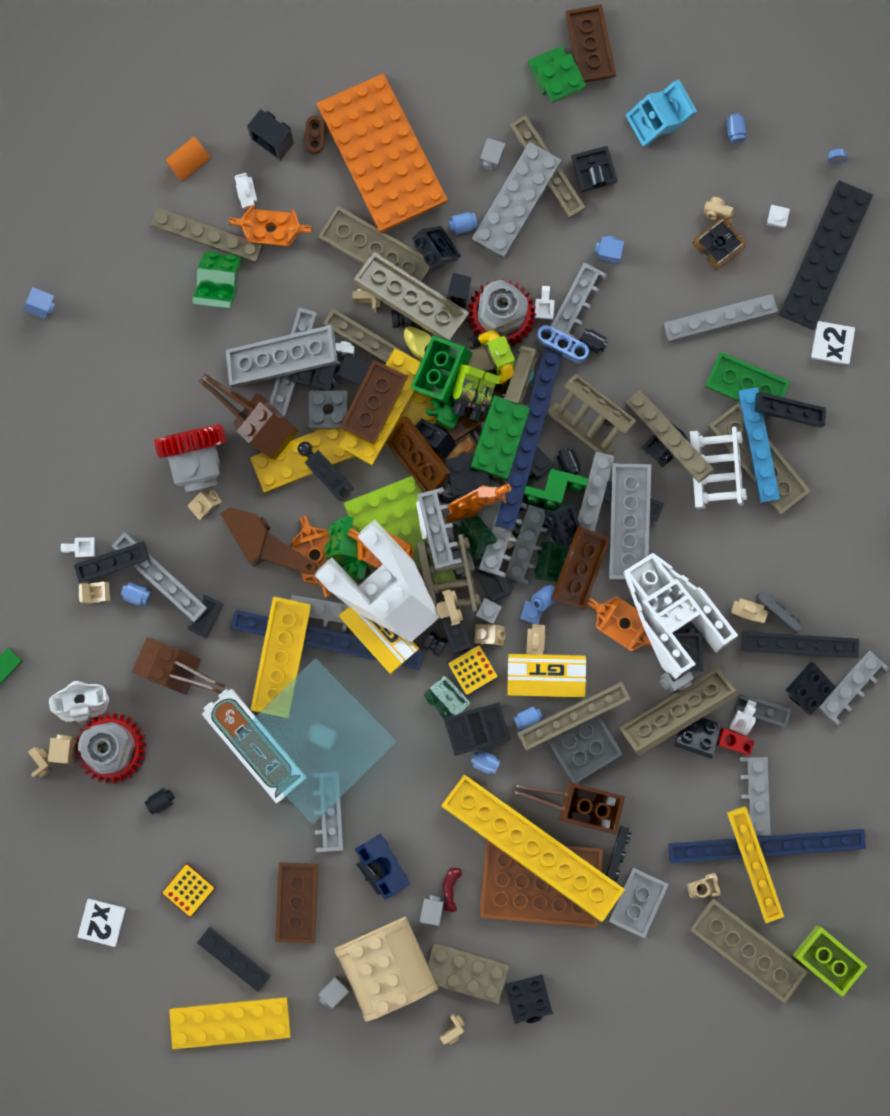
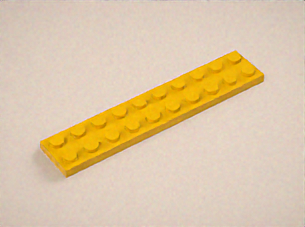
M414 392L401 417L408 416L415 426L421 418L433 425L437 424L434 416H428L425 413L427 408L430 410L435 409L430 405L431 399ZM341 429L317 430L290 441L276 460L269 458L263 453L250 457L264 493L314 474L304 463L308 459L307 456L304 457L298 453L297 448L301 442H309L312 445L313 453L319 449L333 466L355 457L339 448L347 432Z
M465 774L441 805L450 814L600 922H603L625 890Z

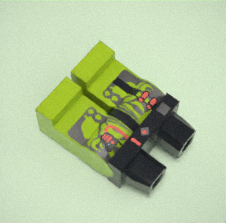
M461 364L453 396L450 398V401L454 402L452 413L464 417L466 408L469 407L470 410L467 418L479 422L482 413H488L495 384L499 383L501 377Z

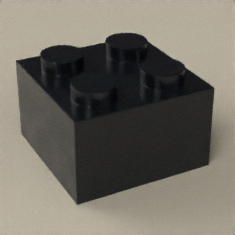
M260 109L247 125L250 138L281 161L294 144L291 128L286 123H280L275 120L276 117L271 112H264Z

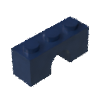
M381 833L355 848L364 866L374 862L381 867L382 877L375 882V885L384 900L411 884Z

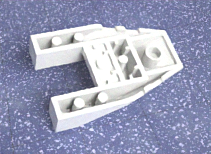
M374 519L360 532L358 538L381 561L382 565L358 585L331 557L317 570L315 576L329 591L357 613L412 642L440 617L416 568L415 562Z
M652 553L623 573L662 668L674 682L686 674L695 663L672 633L691 621L698 631L702 632L703 637L715 653L729 645L738 635L703 589L695 587L688 581V578L684 575L680 576L672 570V566Z

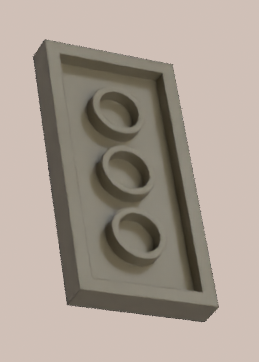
M435 942L428 962L429 969L437 986L499 1004L509 969L508 964Z

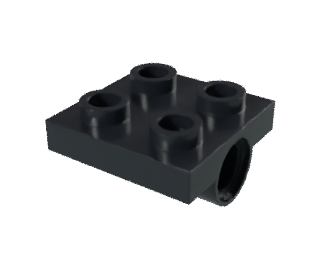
M608 146L571 155L581 192L617 183L618 180Z
M810 662L787 687L786 692L794 703L811 716L836 687L815 663Z
M701 718L678 732L675 747L712 759L721 724Z
M543 974L504 984L514 1024L524 1021L526 1023H535L540 1021L543 1016L553 1014Z

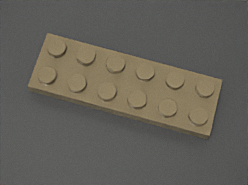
M338 205L318 235V239L363 265L375 252L420 282H423L431 269L425 263L424 256L384 232L380 233L378 228Z
M375 252L353 279V283L435 336L447 341H451L469 315L468 311Z
M738 402L708 427L715 436L731 435L732 427H736L738 432L742 433V443H739L741 468L756 486L741 405ZM768 439L780 496L779 500L770 501L769 503L781 515L811 491ZM733 442L721 443L730 454L734 453Z
M717 668L619 729L637 755L640 756L737 697L738 693Z
M713 898L689 928L690 931L784 1004L808 973L803 967Z

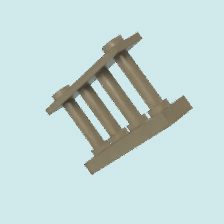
M575 374L564 386L569 392L561 404L555 403L546 413L595 451L611 455L615 450L611 445L620 431L626 434L636 420ZM577 396L585 403L574 417L566 408L573 398ZM593 408L600 415L592 426L588 428L581 420L588 410ZM605 419H607L615 427L604 440L596 432Z
M464 534L458 535L459 541H454L458 543V546L451 548V550L461 548L462 563L438 570L435 569L434 563L431 564L430 556H432L430 545H427V541L418 542L417 548L425 587L435 607L437 603L441 602H438L437 597L440 591L468 586L470 598L457 600V602H454L455 607L472 605L473 611H477L479 609L478 606H481L479 594L475 592L467 551L470 548L468 537H465ZM465 567L467 579L441 584L434 582L433 575H436V572Z

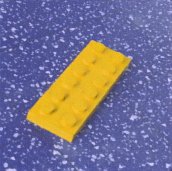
M396 348L393 350L385 365L407 375L408 379L376 444H370L352 434L346 433L339 445L340 449L373 466L415 392L410 387L421 362Z
M273 597L251 711L289 718L312 604Z
M288 997L169 1009L172 1049L291 1037Z

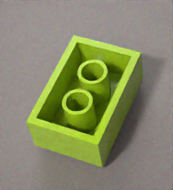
M818 925L815 926L792 955L842 997L867 968L865 963Z

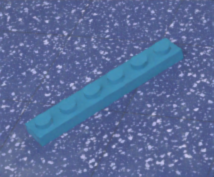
M757 387L740 390L738 395L760 503L779 500L780 496L764 416L761 413L754 412L756 393L759 392Z

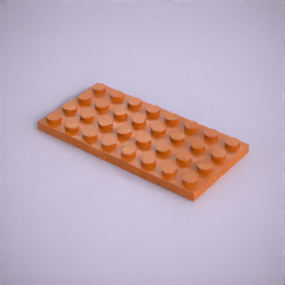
M384 73L316 103L380 233L448 203V199Z

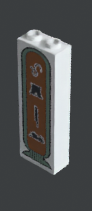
M226 689L222 694H219V700L215 703L210 702L203 708L205 712L202 715L276 803H279L308 777L233 689L229 691Z

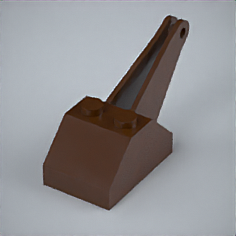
M204 374V379L245 407L241 412L203 379L199 380L202 386L209 390L237 417L233 422L236 431L249 444L269 458L276 460L299 432L262 395L256 393L251 401L217 382L209 375Z
M231 507L220 513L248 563L253 567L263 561H267L306 574H314L316 572L317 566L313 561L268 532L271 528L263 517L260 518L257 514ZM308 565H312L310 570L307 569Z
M148 637L132 670V673L185 695H187L191 685L222 694V691L193 681L195 675L223 688L225 687L224 684L197 670L202 659Z
M567 782L565 792L527 787L519 784L514 786L530 791L564 796L561 806L542 798L513 790L514 794L561 809L559 821L615 835L617 833L625 796L572 782Z

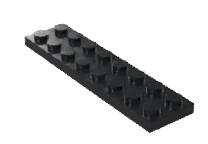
M838 180L779 316L811 330L815 329L873 197L872 194Z

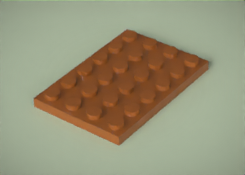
M486 839L480 918L597 928L598 920ZM564 845L597 870L602 871V848Z

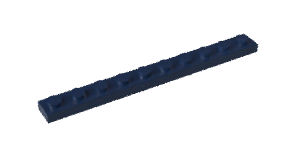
M544 349L528 408H530L507 480L511 491L505 493L507 503H504L503 500L501 502L495 523L497 527L514 531L561 362V353Z
M235 610L231 629L265 636L269 617ZM307 626L304 645L378 661L356 636ZM418 650L401 666L419 670L423 651Z
M864 829L757 837L763 856L866 849ZM736 838L668 843L670 863L742 858Z

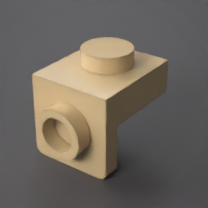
M362 288L353 291L354 303H372L373 313H377V307H380V300Z
M208 488L201 491L189 503L188 507L201 520L215 506L220 505L222 501L214 490Z
M109 582L79 584L78 595L80 603L93 604L110 601Z
M475 624V644L504 645L506 637L504 626Z
M33 747L28 753L39 768L31 776L33 778H42L49 773V768L52 764L48 762V754L43 748Z
M450 1014V1018L455 1026L440 1035L444 1045L455 1043L460 1039L458 1036L464 1032L463 1026H465V1023L460 1015Z

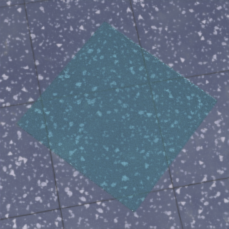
M316 658L232 739L237 747L312 824L397 742Z

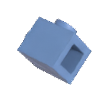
M602 236L601 242H597L594 252L598 253L597 260L619 264L624 241L617 240L614 236Z
M32 287L23 311L45 319L47 313L51 314L55 303H52L54 295Z

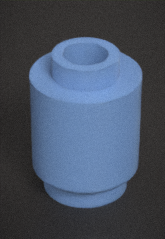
M739 113L729 115V118L726 119V126L731 143L745 141L747 131L744 116H740Z
M467 212L451 216L449 221L450 231H454L455 235L473 231L474 228H477L475 214Z
M131 582L128 585H124L121 591L124 601L138 606H146L151 595L147 588Z
M552 585L544 586L531 597L533 607L538 611H545L556 601L551 598L555 587Z
M533 706L518 713L513 719L520 732L541 722L540 720L543 719L539 708L535 710Z
M480 750L479 753L474 752L471 763H473V768L486 774L491 773L495 775L500 760L496 759V756Z

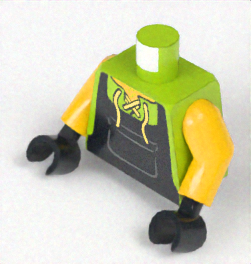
M490 330L479 336L475 335L468 338L467 341L471 340L473 343L470 349L479 347L482 344L484 345L496 375L501 377L499 383L495 384L493 390L495 391L499 390L500 385L513 376L515 359L506 337H500L497 331Z

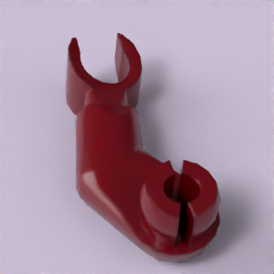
M458 867L448 870L442 884L444 898L447 900L443 905L446 911H457L456 904L453 901V886L456 879L462 875V871Z

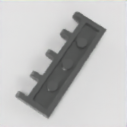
M529 504L511 555V560L505 572V577L530 585L531 580L524 577L528 567L536 568V564L530 562L534 549L542 551L543 547L536 544L540 531L546 533L549 531L548 528L542 526L546 517L544 513L546 509Z

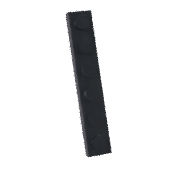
M742 632L741 651L858 658L859 638Z

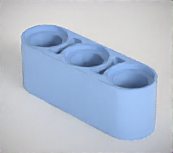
M542 326L538 330L537 341L541 346L561 353L563 357L578 364L585 362L589 350L584 343L551 326ZM547 332L551 335V338L545 340L541 337V334ZM565 341L568 346L560 348L558 342ZM580 349L585 355L578 357L575 355V351Z

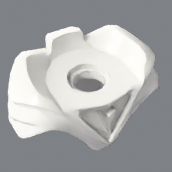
M73 681L65 689L49 698L51 712L66 722L76 721L79 724L90 723L91 718L97 717L99 714L102 715L109 703V696L104 686L100 684H86L80 681ZM77 695H84V703L76 704L75 697Z

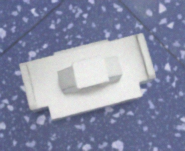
M247 173L235 175L237 193L242 209H249L252 205L255 207L254 203L258 201L252 177H248Z

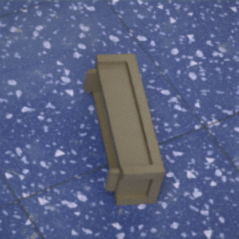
M521 346V350H517L519 356L514 368V374L511 377L506 394H502L504 399L522 405L538 357L536 349Z

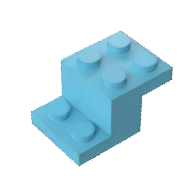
M675 80L665 90L648 94L625 116L644 147L648 146L659 135L673 133L697 113V110L681 81Z

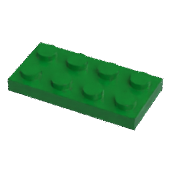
M720 351L705 387L740 402L738 391L757 387L759 392L784 397L790 381Z
M494 395L470 468L507 480L530 408Z

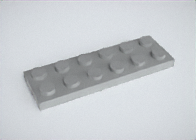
M529 142L472 237V240L505 259L562 160Z
M328 325L227 349L226 359L229 386L233 388L337 364L333 326Z
M612 464L609 579H625L623 573L625 570L649 556L651 464Z

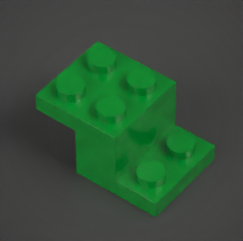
M562 46L528 60L530 69L542 94H548L551 103L586 89V84L572 54L566 55Z
M216 252L204 253L197 267V285L192 304L231 308L237 294L238 270L241 266V257H236L233 254L219 255Z
M550 469L545 491L526 486L523 499L528 504L537 505V503L544 504V507L547 509L555 510L561 506L566 487L574 493L584 492L588 478Z
M345 516L332 522L329 526L328 534L330 536L324 549L326 553L325 559L329 560L332 557L336 562L345 564L346 566L343 569L355 582L364 580L367 562L358 560V542L348 536L349 530L352 528L353 517Z

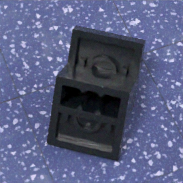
M499 702L443 718L455 756L510 740Z

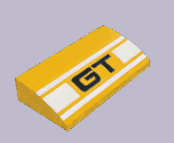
M348 607L339 615V618L390 675L419 650L413 641L410 642L357 613L351 607Z
M508 654L507 695L585 697V655Z

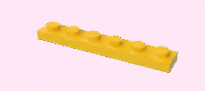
M746 806L727 812L765 923L783 918L784 914Z

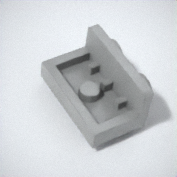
M666 672L660 675L662 680L659 682L665 691L673 692L677 689L681 691L692 684L690 681L694 677L691 672H687L673 682Z

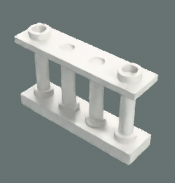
M732 427L731 435L703 437L700 436L698 431H690L691 445L708 463L735 462V472L712 474L700 483L693 477L695 507L698 510L706 509V504L709 501L737 499L740 506L744 505V500H747L746 488L743 489L739 446V443H742V433L738 432L736 427ZM733 442L734 453L712 456L702 455L701 447H704V445ZM736 480L737 491L712 494L704 491V485H707L709 482Z

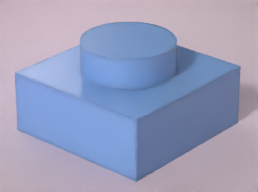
M526 601L520 620L538 625L543 611H538L533 607L532 602Z

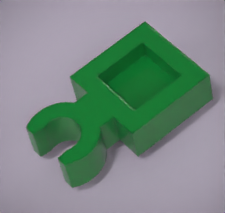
M431 400L430 405L435 410L427 408L425 413L428 416H437L435 422L453 430L460 415L452 413L453 407L444 404L442 408L437 401Z

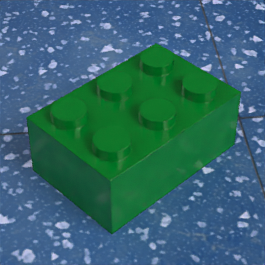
M432 335L410 389L422 396L451 406L450 398L453 396L461 364L468 366L473 353L464 346Z

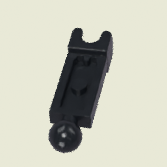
M301 442L298 445V453L308 458L304 463L339 501L343 500L340 494L341 488H347L349 491L354 490L353 486L319 449L313 453L312 445L309 442Z

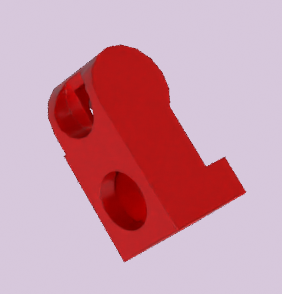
M720 728L716 746L750 756L755 741Z

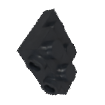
M442 226L421 229L412 237L414 246L422 253L425 263L431 269L443 267L446 263L454 262L461 258V255Z
M337 354V364L293 373L290 382L321 391H330V388H334L336 383V377H333L334 371L338 370L340 366L339 354Z
M474 454L446 459V466L451 472L449 481L452 497L460 499L482 485L491 487L489 474L470 468Z
M686 629V633H678V630L672 633L695 663L688 672H703L702 632L697 633V629Z

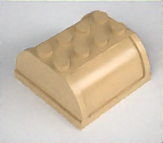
M406 916L335 948L334 952L340 960L366 1022L377 1019L438 990Z

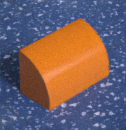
M193 136L165 160L171 170L183 182L211 158L200 142Z

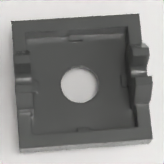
M309 391V430L340 429L348 412V392ZM326 404L334 407V411L331 414L323 412V407Z

